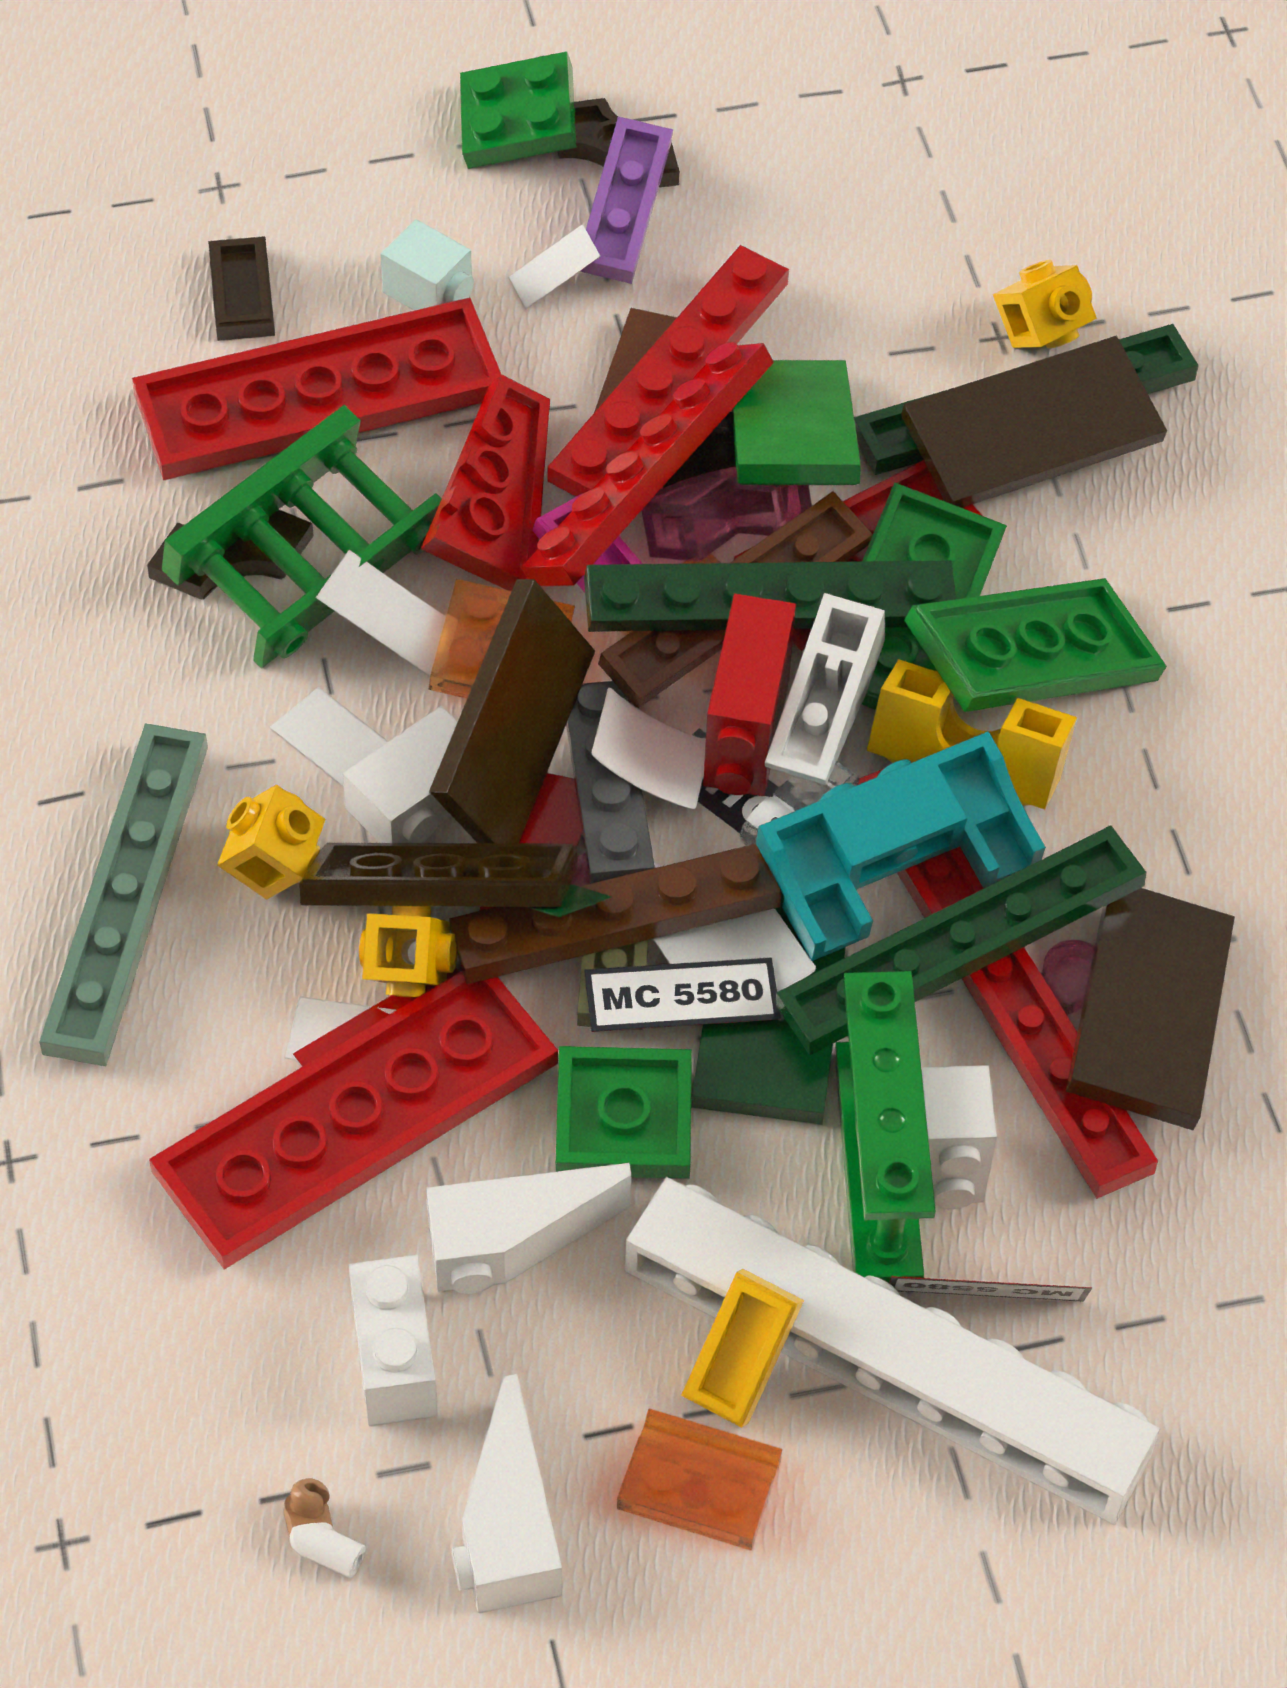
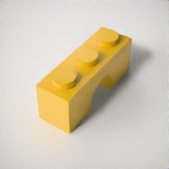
M898 659L880 690L867 751L886 757L892 763L908 759L913 763L988 731L975 729L967 725L958 716L953 703V694L937 671ZM1017 698L1002 727L998 730L989 731L1004 757L1009 776L1023 806L1032 805L1045 810L1061 779L1077 717Z

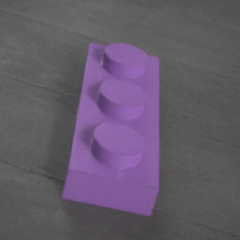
M618 116L586 227V231L600 257L580 272L632 284L671 146L673 129Z

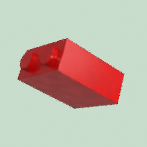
M734 593L707 712L703 786L717 788L730 795L752 794L765 797L771 769L765 767V760L783 712L790 679L796 603Z

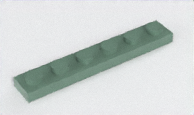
M145 723L39 1041L42 1055L107 1066L206 756L208 745L205 733Z

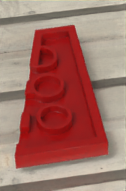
M501 375L488 387L421 550L509 592H512L517 579H528L521 567L538 549L537 543L539 538L532 530L536 519L541 517L550 410L549 398L504 375Z

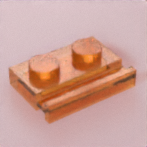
M649 1408L642 1433L638 1437L617 1496V1509L752 1551L772 1490L773 1481L781 1463L783 1449Z

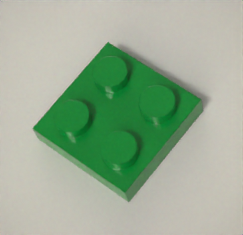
M567 51L460 73L462 155L468 169L576 148L573 68Z
M559 1046L555 1172L629 1163L632 1178L668 1177L690 1179L692 1049Z

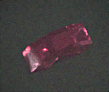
M736 467L691 477L660 489L641 510L649 556L700 562L738 533L771 535L811 507L812 503L809 485H740L737 482Z

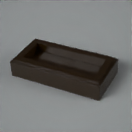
M266 237L208 241L217 341L275 336Z

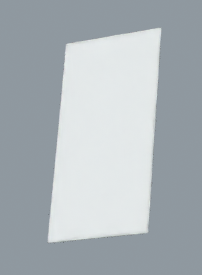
M582 224L513 273L509 278L524 307L527 309L599 258L600 254Z

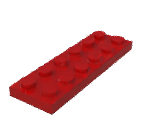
M469 297L133 377L132 384L134 395L164 481L282 452L343 405L361 420L359 433L480 404L488 387L502 374L472 300Z
M463 971L151 1157L149 1159L151 1172L225 1270L558 1064V1049L498 977L466 984Z

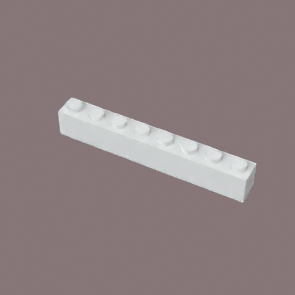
M668 1177L665 1178L626 1239L625 1272L716 1318L737 1271L745 1269L804 1300L781 1353L1113 1525L1116 1524L1152 1456L1160 1430L1159 1427L1149 1423L1143 1413L1128 1404L1120 1402L1112 1404L1086 1391L1080 1381L1065 1372L1057 1370L1049 1372L1025 1360L1016 1348L1002 1340H986L961 1327L960 1323L952 1315L934 1307L925 1309L900 1296L891 1284L874 1276L864 1278L839 1265L830 1253L812 1245L803 1247L778 1234L777 1230L769 1222L758 1216L740 1215L719 1204L710 1192L699 1186L691 1184L683 1186Z

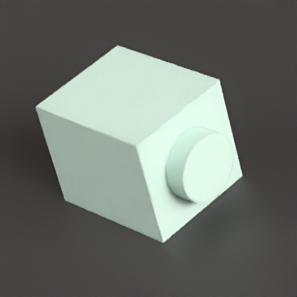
M417 219L381 253L383 293L413 310L465 299L472 292L474 279L472 277L471 249Z

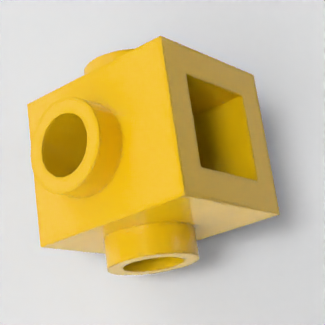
M1052 260L1037 262L1019 272L1020 281L992 294L1013 348L1042 347L1046 345L1048 349L1065 345L1080 336L1078 328L1097 319L1091 303V287L1087 279L1080 273L1077 265L1054 266Z
M277 784L254 798L245 797L235 806L228 817L226 827L230 830L217 866L267 900L302 880L320 853V846L317 845L326 819L305 805L297 795L285 791Z
M392 906L391 915L367 913L366 928L362 931L359 943V960L363 967L362 979L386 983V995L419 997L425 993L426 985L437 986L446 981L447 973L454 972L458 956L455 934L450 933L449 921L431 917V906ZM416 941L415 964H413L409 960L408 949Z

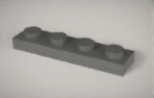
M613 681L583 683L566 724L590 884L655 868L642 789L613 773L596 760L591 753L607 689L612 688L627 701L625 694Z

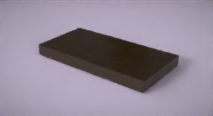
M1117 335L905 403L901 413L943 500L960 508L1163 442L1167 433L1163 421Z
M535 579L516 580L429 790V793L477 843L520 842L595 654L594 648Z
M326 843L299 883L300 905L561 907L578 868L577 846L554 843Z
M1140 888L1102 908L1066 1092L1192 1131L1194 1130L1201 1117L1235 916L1144 888Z

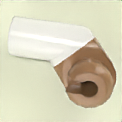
M313 1478L297 1481L291 1489V1495L286 1497L283 1510L291 1546L299 1555L352 1578L363 1561L366 1545L333 1530L327 1504L330 1495L328 1488L322 1482Z

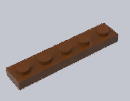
M832 491L730 563L846 562L869 545L873 534L838 495ZM726 630L632 631L600 654L598 665L636 708H640L722 650Z
M752 844L580 886L612 896V898L561 917L528 907H494L449 918L451 934H455L457 954L466 984H471L781 907V891L757 845Z

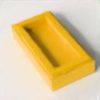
M745 1269L737 1271L681 1396L741 1428L749 1424L804 1300Z

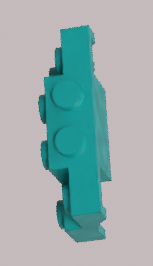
M989 731L913 763L908 759L894 762L884 768L876 778L854 786L852 783L838 785L825 793L820 801L758 826L756 845L784 895L782 908L811 961L870 936L873 920L857 892L859 888L959 846L982 887L986 888L1042 860L1046 848L1019 800L1009 776L1004 757Z

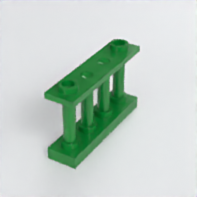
M345 405L341 406L166 538L164 542L162 571L177 586L181 585L195 573L198 576L206 574L261 628L257 632L253 661L261 669L278 655L285 659L295 653L306 641L308 632L335 612L316 598L331 575L325 579L268 523L269 517L284 505L289 508L296 506L345 555L350 550L361 558L359 567L368 562L384 573L411 551L414 554H420L424 551L421 550V547L442 499L435 493L416 509L412 510L356 456L358 450L356 444L361 420ZM329 471L332 474L340 473L394 526L369 544L312 489L314 482ZM240 539L244 542L251 540L305 595L282 613H279L223 557L225 550Z
M912 971L844 973L843 982L849 1042H836L834 1057L853 1272L864 1278L874 1276L888 1283L891 1276L924 1278L919 1219L935 1218L936 1210Z

